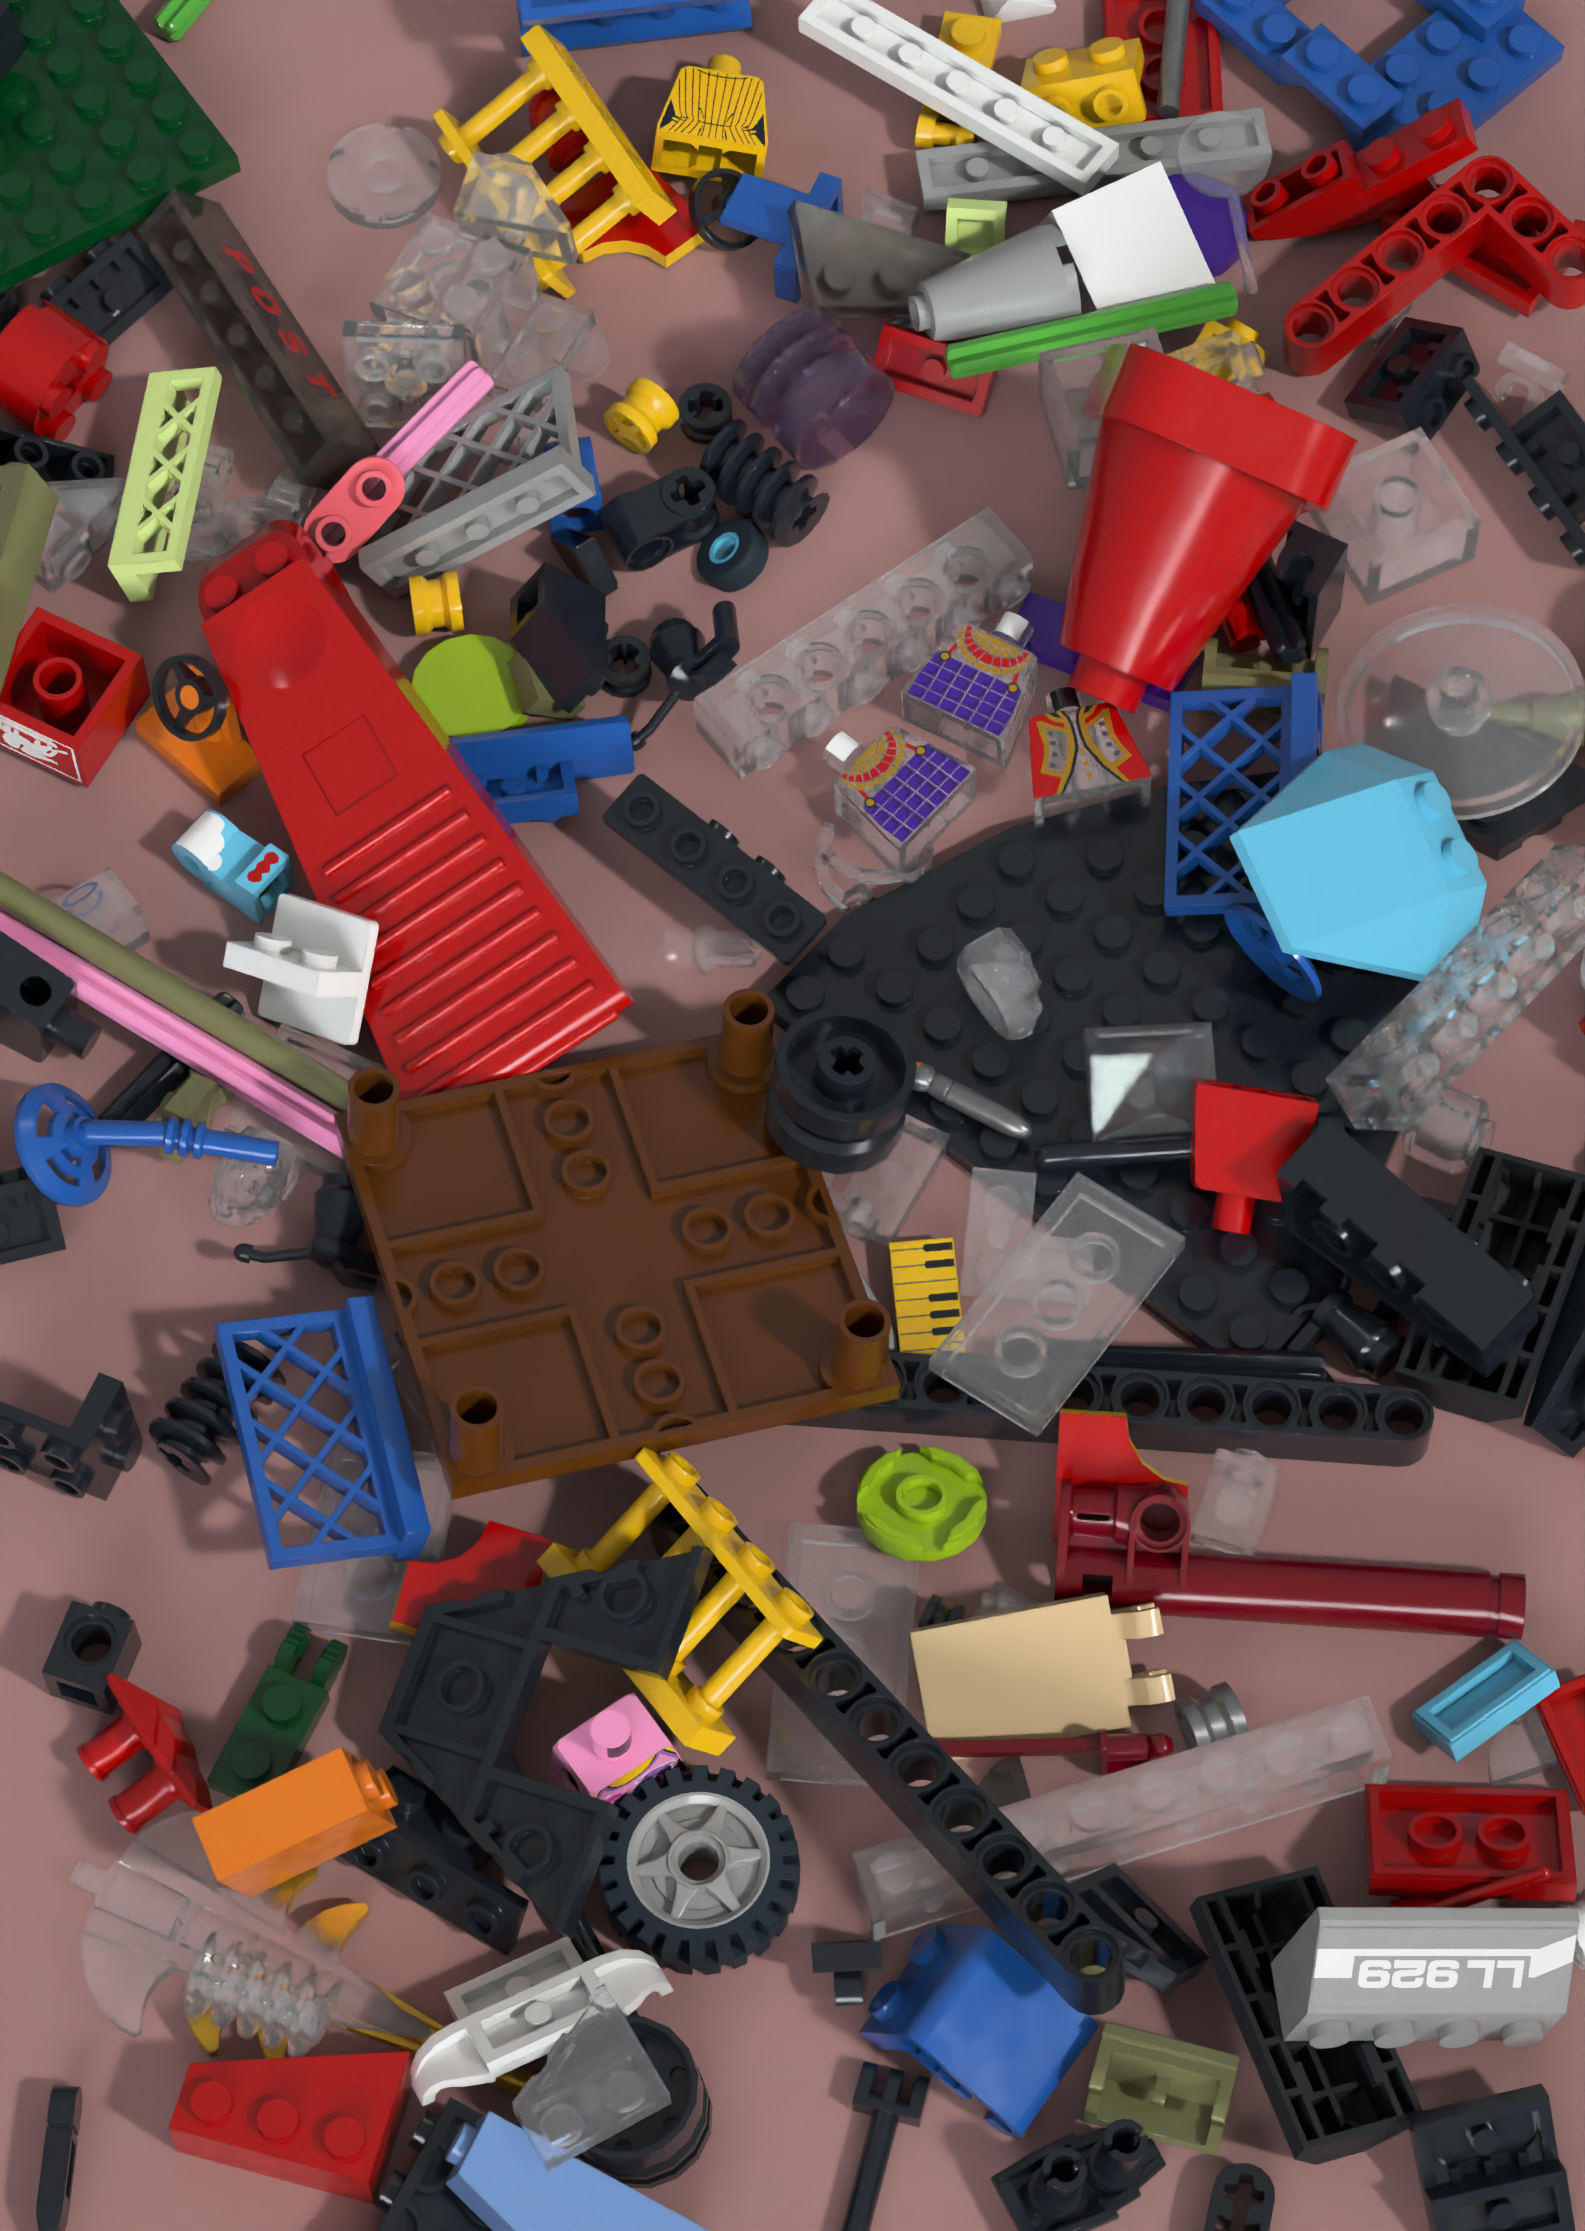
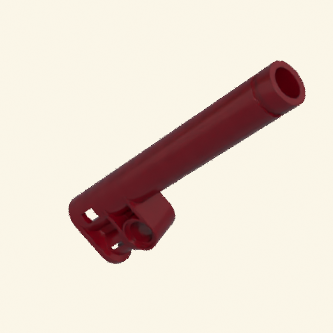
M1062 1478L1054 1601L1105 1592L1108 1595L1110 1611L1153 1602L1155 1607H1159L1160 1615L1473 1637H1486L1487 1634L1495 1635V1638L1522 1639L1526 1604L1525 1574L1499 1572L1498 1575H1490L1489 1571L1188 1551L1190 1535L1189 1504L1183 1491L1174 1484L1157 1481L1150 1482L1144 1486L1118 1485L1115 1491L1074 1488L1072 1478ZM1163 1503L1175 1509L1179 1517L1177 1522L1169 1529L1157 1531L1150 1529L1144 1524L1141 1519L1144 1510L1152 1504ZM1083 1574L1112 1576V1582L1082 1580Z

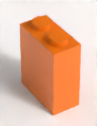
M339 1747L191 1819L217 1881L251 1898L397 1828L390 1808L398 1805V1799L389 1778L382 1768L374 1770L367 1758L361 1760L344 1748Z

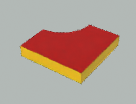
M644 161L646 166L651 171V167ZM611 171L598 177L545 217L546 228L558 240L614 195L612 188L618 184V181ZM651 171L677 209V212L660 226L641 211L636 216L629 213L576 258L585 264L605 254L628 252L649 257L663 267L668 268L704 242V240L699 236L691 222L688 202L657 172ZM708 224L707 227L711 230V224Z
M1060 1408L1052 1543H1058L1062 1478H1072L1074 1488L1115 1491L1118 1485L1144 1486L1150 1482L1164 1481L1174 1484L1182 1490L1188 1500L1187 1481L1162 1475L1141 1458L1129 1437L1126 1413ZM1163 1503L1152 1504L1141 1515L1144 1524L1150 1529L1157 1531L1169 1529L1177 1522L1179 1517L1175 1509Z
M489 1520L478 1542L461 1556L437 1563L409 1560L403 1573L388 1628L414 1636L426 1605L453 1599L467 1602L475 1599L480 1593L503 1588L512 1592L539 1586L544 1570L536 1561L551 1546L552 1540Z

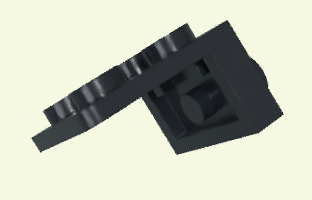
M100 1372L70 1428L0 1401V1467L18 1475H24L27 1469L49 1478L48 1481L57 1490L71 1497L83 1498L87 1493L106 1501L121 1472H129L140 1455L143 1438L122 1381Z

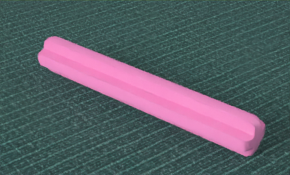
M473 360L467 361L375 455L388 458L394 462L401 470L403 477H405L493 388L494 381L491 376L478 363ZM370 477L364 481L362 490L367 497L378 499L385 494L386 485L382 479ZM329 522L322 528V537L330 544L339 543L346 535L344 527L337 522Z

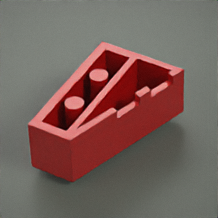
M410 2051L190 2063L168 2129L178 2152L375 2205L412 2091L410 2084V2066L413 2062Z

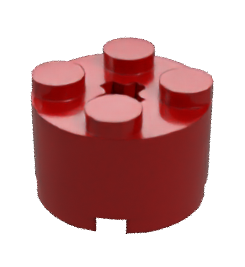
M42 300V309L31 303L23 308L0 334V413L29 433L64 441L74 427L76 417L73 414L86 399L91 402L99 400L111 383L113 374L105 368L109 346L106 339L50 301Z

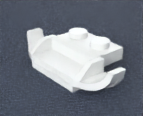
M561 1938L443 1992L455 2022L431 2035L418 2049L410 2066V2084L423 2107L434 2102L436 2093L441 2089L494 2082L496 2077L570 2044L587 2027L614 2016H629L652 1992H659L662 1997L674 1990L654 1957L640 1950L619 1949L583 1962L570 1938Z

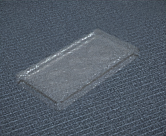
M1077 1172L929 1358V1370L1038 1437L1183 1251L1186 1237Z
M790 1522L785 1579L907 1709L912 1655L907 1629L914 1628L920 1561H906L882 1552L866 1539L861 1527ZM793 1647L788 1651H800L807 1647ZM774 1682L765 1771L766 1779L870 1787ZM833 1691L827 1695L838 1696L848 1691ZM875 1735L868 1738V1740L879 1741L890 1736Z

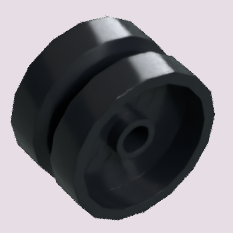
M835 1007L815 1010L794 1021L779 1040L767 1094L764 1117L771 1138L791 1159L811 1170L839 1175L866 1171L887 1159L901 1139L906 1111L909 1107L914 1088L917 1065L910 1044L892 1024L870 1012L852 1008Z

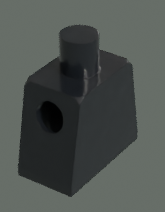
M0 930V1043L40 1063L47 1058L56 1044L81 1060L84 1059L97 1042L102 1027L76 1012L77 984L70 977Z

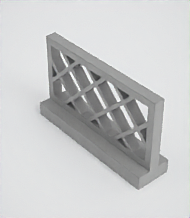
M558 365L467 413L404 477L405 492L402 502L368 540V545L358 550L360 569L396 599L410 592L408 576L421 575L427 580L435 579L445 571H450L595 496L594 476L581 464L569 374ZM552 393L553 399L540 420L529 417L537 402ZM500 420L504 421L490 446L479 443L489 426ZM522 427L533 430L517 456L507 453ZM550 436L558 439V446L539 455ZM451 446L455 447L439 473L429 469L441 451ZM472 453L482 456L467 482L457 479ZM500 463L511 466L508 472L489 481ZM422 480L432 482L431 487L417 508L407 505ZM450 489L460 492L457 499L439 507ZM400 515L410 518L407 525L390 533Z

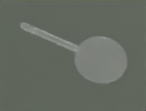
M1231 111L1210 112L1193 120L1183 131L1177 148V162L1185 180L1197 191L1211 197L1228 199L1246 293L1253 297L1257 295L1258 287L1239 196L1251 192L1266 177L1271 162V146L1263 129L1249 117Z

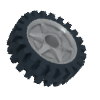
M693 1765L692 1773L682 1775L678 1767L665 1771V1779L656 1782L652 1776L640 1784V1792L636 1796L629 1792L619 1803L620 1811L599 1865V1883L604 1905L612 1925L620 1937L623 1935L626 1938L628 1946L632 1950H640L653 1956L659 1967L665 1969L667 1964L676 1966L677 1973L692 1975L693 1968H704L705 1974L710 1975L721 1973L722 1965L731 1963L733 1969L747 1964L750 1954L755 1952L760 1956L770 1948L771 1939L774 1935L780 1937L787 1926L788 1916L794 1912L800 1885V1858L797 1840L795 1839L793 1827L787 1814H782L779 1802L770 1793L765 1796L761 1792L760 1784L749 1777H746L744 1782L737 1780L735 1771L722 1767L719 1774L709 1773L707 1765ZM698 1859L708 1860L717 1867L716 1872L711 1877L700 1881L687 1878L682 1873V1870L689 1862Z

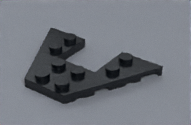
M692 1546V1552L643 1563L637 1559L620 1562L614 1569L602 1572L588 1569L547 1579L546 1584L512 1592L503 1588L480 1593L475 1599L467 1602L453 1599L426 1605L378 1732L392 1748L401 1754L412 1766L413 1771L425 1785L434 1791L456 1815L459 1823L484 1851L498 1862L509 1879L516 1886L520 1887L552 1923L551 1926L568 1938H573L620 1809L610 1802L506 1771L505 1767L550 1647L668 1681L714 1556L704 1546Z

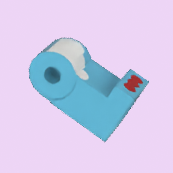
M204 810L171 845L174 856L186 870L204 882L205 887L258 924L277 906L279 895L288 894L295 887L291 860L288 854L271 843L266 847L240 831L230 820L214 810ZM270 884V888H269V890L267 891V893H266L265 895H263L262 897H260V894H261V893L267 888V886Z

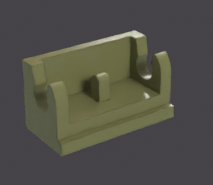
M1211 638L1205 646L1201 690L1291 685V674L1316 672L1323 704L1325 702L1329 648L1317 647L1315 661L1303 660L1299 664L1292 662L1283 667L1278 665L1273 657L1218 653V638ZM1281 706L1257 708L1247 718L1279 721L1281 719ZM1212 710L1199 711V714L1216 715Z
M1105 2022L1088 2087L1090 2090L1082 2121L1107 2128L1116 2120H1133L1144 2128L1139 2135L1141 2137L1147 2135L1152 2140L1217 2156L1241 2056Z

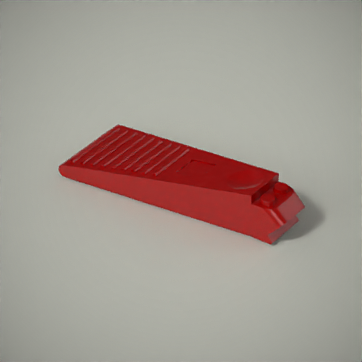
M275 520L264 525L212 560L204 568L200 578L198 605L205 621L200 625L316 901L374 920L379 925L363 1012L387 1069L399 1080L400 1100L535 1073L619 1019V1013L634 1004V999L355 606L326 552L322 554L306 531L297 523L289 520Z

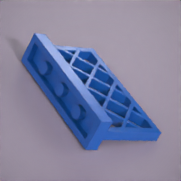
M1316 672L1291 674V685L1171 693L1164 910L1166 916L1224 914V911L1231 904H1240L1259 912H1264L1255 892H1250L1239 883L1246 876L1241 862H1238L1230 871L1226 872L1208 856L1308 764L1323 753L1324 704ZM1281 706V719L1262 736L1243 721L1257 708ZM1212 710L1222 720L1201 739L1185 727V712ZM1235 729L1252 745L1235 761L1229 764L1212 748ZM1281 739L1279 750L1274 746V744H1276ZM1184 742H1185L1188 746L1191 747V748H1190L1189 750H1187L1185 753H1184ZM1265 754L1280 766V773L1262 789H1259L1242 773ZM1203 757L1221 773L1198 793L1183 780V774ZM1233 782L1249 795L1251 799L1228 818L1210 802ZM1184 796L1186 799L1189 800V802L1182 807V799ZM1202 811L1219 827L1196 847L1181 834V831L1188 821L1198 812ZM1181 850L1187 854L1183 860H1181ZM1198 865L1218 880L1204 894L1180 895V881Z
M373 1295L347 1298L343 1309L216 1324L213 1332L269 1570L391 1554L393 1562L419 1559L431 1533V1527ZM330 1331L335 1353L325 1366L295 1347V1344L303 1334ZM289 1336L287 1340H284L281 1337ZM257 1340L277 1354L261 1374L238 1359L234 1342ZM284 1359L315 1378L301 1399L270 1380ZM337 1365H339L341 1376L333 1372ZM244 1382L252 1386L247 1394ZM323 1384L347 1399L350 1411L340 1425L308 1405ZM259 1392L291 1412L276 1433L251 1416L249 1406ZM298 1418L303 1419L330 1437L315 1459L284 1439ZM352 1422L355 1435L347 1430ZM257 1440L266 1445L261 1453ZM337 1443L362 1459L364 1471L354 1484L322 1464ZM273 1451L305 1471L290 1493L265 1475L263 1465ZM313 1476L344 1496L330 1518L298 1498ZM366 1482L368 1484L370 1495L362 1490ZM272 1500L280 1504L279 1508L276 1510L275 1513L272 1505ZM353 1502L376 1517L380 1535L358 1538L338 1525L337 1522ZM288 1510L319 1530L311 1544L282 1547L277 1525ZM327 1536L335 1540L330 1542H323Z

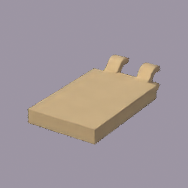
M1099 1592L907 1629L925 1730L935 1740L1073 1738L1099 1733V1729L1109 1731L1130 1727L1128 1706L1152 1705L1176 1700L1172 1676L1170 1672L1167 1673L1166 1668L1151 1669L1132 1674L1126 1639H1141L1164 1634L1159 1607H1155L1153 1602L1110 1611L1108 1595L1105 1592ZM951 1757V1758L955 1761V1760H961V1759H966V1758H971V1757Z

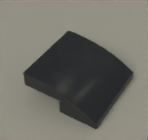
M1542 2083L1407 2114L1420 2187L1431 2231H1575L1567 2173L1558 2157L1550 2099Z

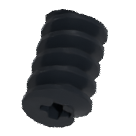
M740 418L735 419L727 424L707 446L699 468L713 479L718 497L725 504L735 505L736 512L744 519H753V525L762 533H770L771 539L780 547H790L800 543L810 534L825 513L830 501L828 493H820L813 498L818 485L817 478L812 474H807L797 480L800 473V465L797 462L790 460L779 467L783 452L776 446L769 447L762 452L765 438L756 432L744 439L748 425Z
M216 1342L212 1344L211 1350L214 1358L205 1357L197 1363L196 1373L198 1378L189 1377L182 1382L180 1392L183 1398L173 1397L165 1404L164 1411L167 1418L158 1417L149 1424V1433L156 1444L159 1454L180 1473L203 1486H208L212 1481L210 1475L201 1465L203 1460H208L217 1465H224L227 1461V1457L219 1448L217 1442L221 1439L233 1445H240L236 1428L232 1424L234 1419ZM234 1342L238 1359L262 1374L271 1360L262 1352L244 1342ZM277 1368L270 1380L277 1384L286 1385V1379ZM244 1382L247 1394L252 1386ZM261 1392L254 1399L264 1405H271L273 1402L272 1399ZM250 1407L252 1418L258 1421V1416Z

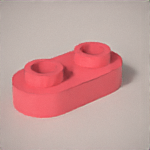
M377 455L363 457L357 460L309 512L303 529L322 554L326 552L332 563H341L352 558L398 508L405 492V482L401 470L388 458ZM370 477H378L386 485L385 494L378 499L367 497L362 490L364 481ZM337 522L344 527L346 535L340 543L330 544L322 537V528L327 523Z

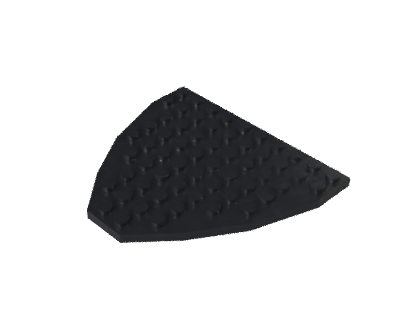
M1280 771L1245 775V777L1259 789H1262ZM1212 780L1187 782V784L1199 793ZM1232 782L1210 803L1229 818L1251 797ZM1168 785L1013 826L843 916L767 994L775 1008L774 1023L784 1031H787L794 1021L815 1010L846 1007L870 1012L892 1024L910 1044L915 1062L926 1063L932 1066L937 1071V1074L940 1073L952 1078L954 1081L968 1086L1023 1116L1032 1128V1135L1028 1138L1010 1137L945 1104L944 1101L941 1102L930 1095L929 1092L913 1090L910 1104L906 1111L905 1123L1198 1348L1286 1350L1292 1340L1310 1321L1313 1312L1304 1313L1287 1330L1283 1323L1299 1305L1319 1302L1329 1292L1337 1289L1343 1271L1288 1231L1282 1202L1256 1199L1250 1234L1222 1231L1211 1227L1217 1192L1193 1186L1190 1178V1160L1043 1169L1035 1162V1151L1039 1146L1049 1143L1190 1134L1192 1076L1313 1096L1320 1103L1318 1112L1342 1111L1345 1132L1387 1167L1404 1123L1420 981L1309 958L1317 972L1322 995L1315 1002L1308 1003L1294 997L1277 985L1249 958L1228 929L1224 914L1166 916L1164 910ZM1184 796L1182 799V807L1189 802V800L1186 799ZM1200 811L1182 827L1181 834L1197 847L1219 825ZM1230 838L1208 856L1226 872L1230 871L1240 862ZM1181 850V860H1183L1187 854ZM1198 865L1180 881V895L1204 894L1218 880ZM1246 875L1239 883L1250 892H1254ZM1290 965L1287 966L1289 969L1303 977L1299 969H1296Z

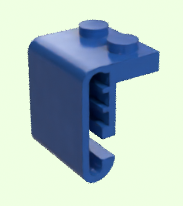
M936 1924L923 1931L912 1943L908 1951L910 1961L896 1981L887 1983L874 1996L868 2009L871 2016L859 2033L877 2049L909 2052L960 2099L970 2100L974 2096L989 2110L983 2119L990 2125L1010 2137L1021 2139L1094 2035L1098 2025L1089 2015L1077 2012L1069 2006L1035 1967L995 1931L983 1925Z

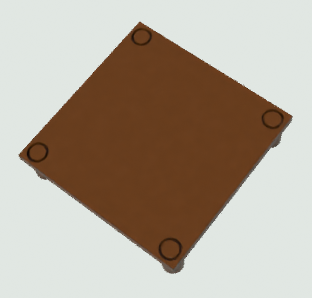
M741 989L730 994L724 1002L720 1034L400 1101L399 1080L391 1071L385 1068H363L350 1078L348 1083L347 1112L334 1114L335 1133L451 1500L635 1459L634 1457L643 1447L656 1453H661L899 1399L901 1384L888 1352L891 1316L882 1304L868 1299L821 1171L811 1170L788 1157L771 1138L764 1111L777 1052L773 1044L775 1008L772 1000L765 993L755 989Z

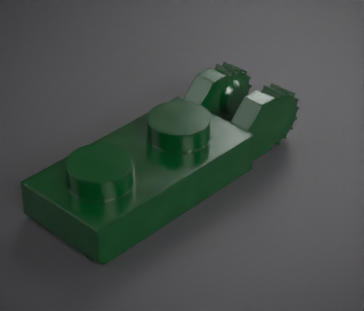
M297 1622L293 1624V1627L290 1628L285 1640H283L277 1651L273 1667L268 1665L209 1774L207 1778L209 1788L235 1798L295 1768L330 1702L328 1693L347 1657V1644L336 1639L331 1640L320 1655L310 1683L293 1676V1673L301 1657L307 1651L311 1629Z

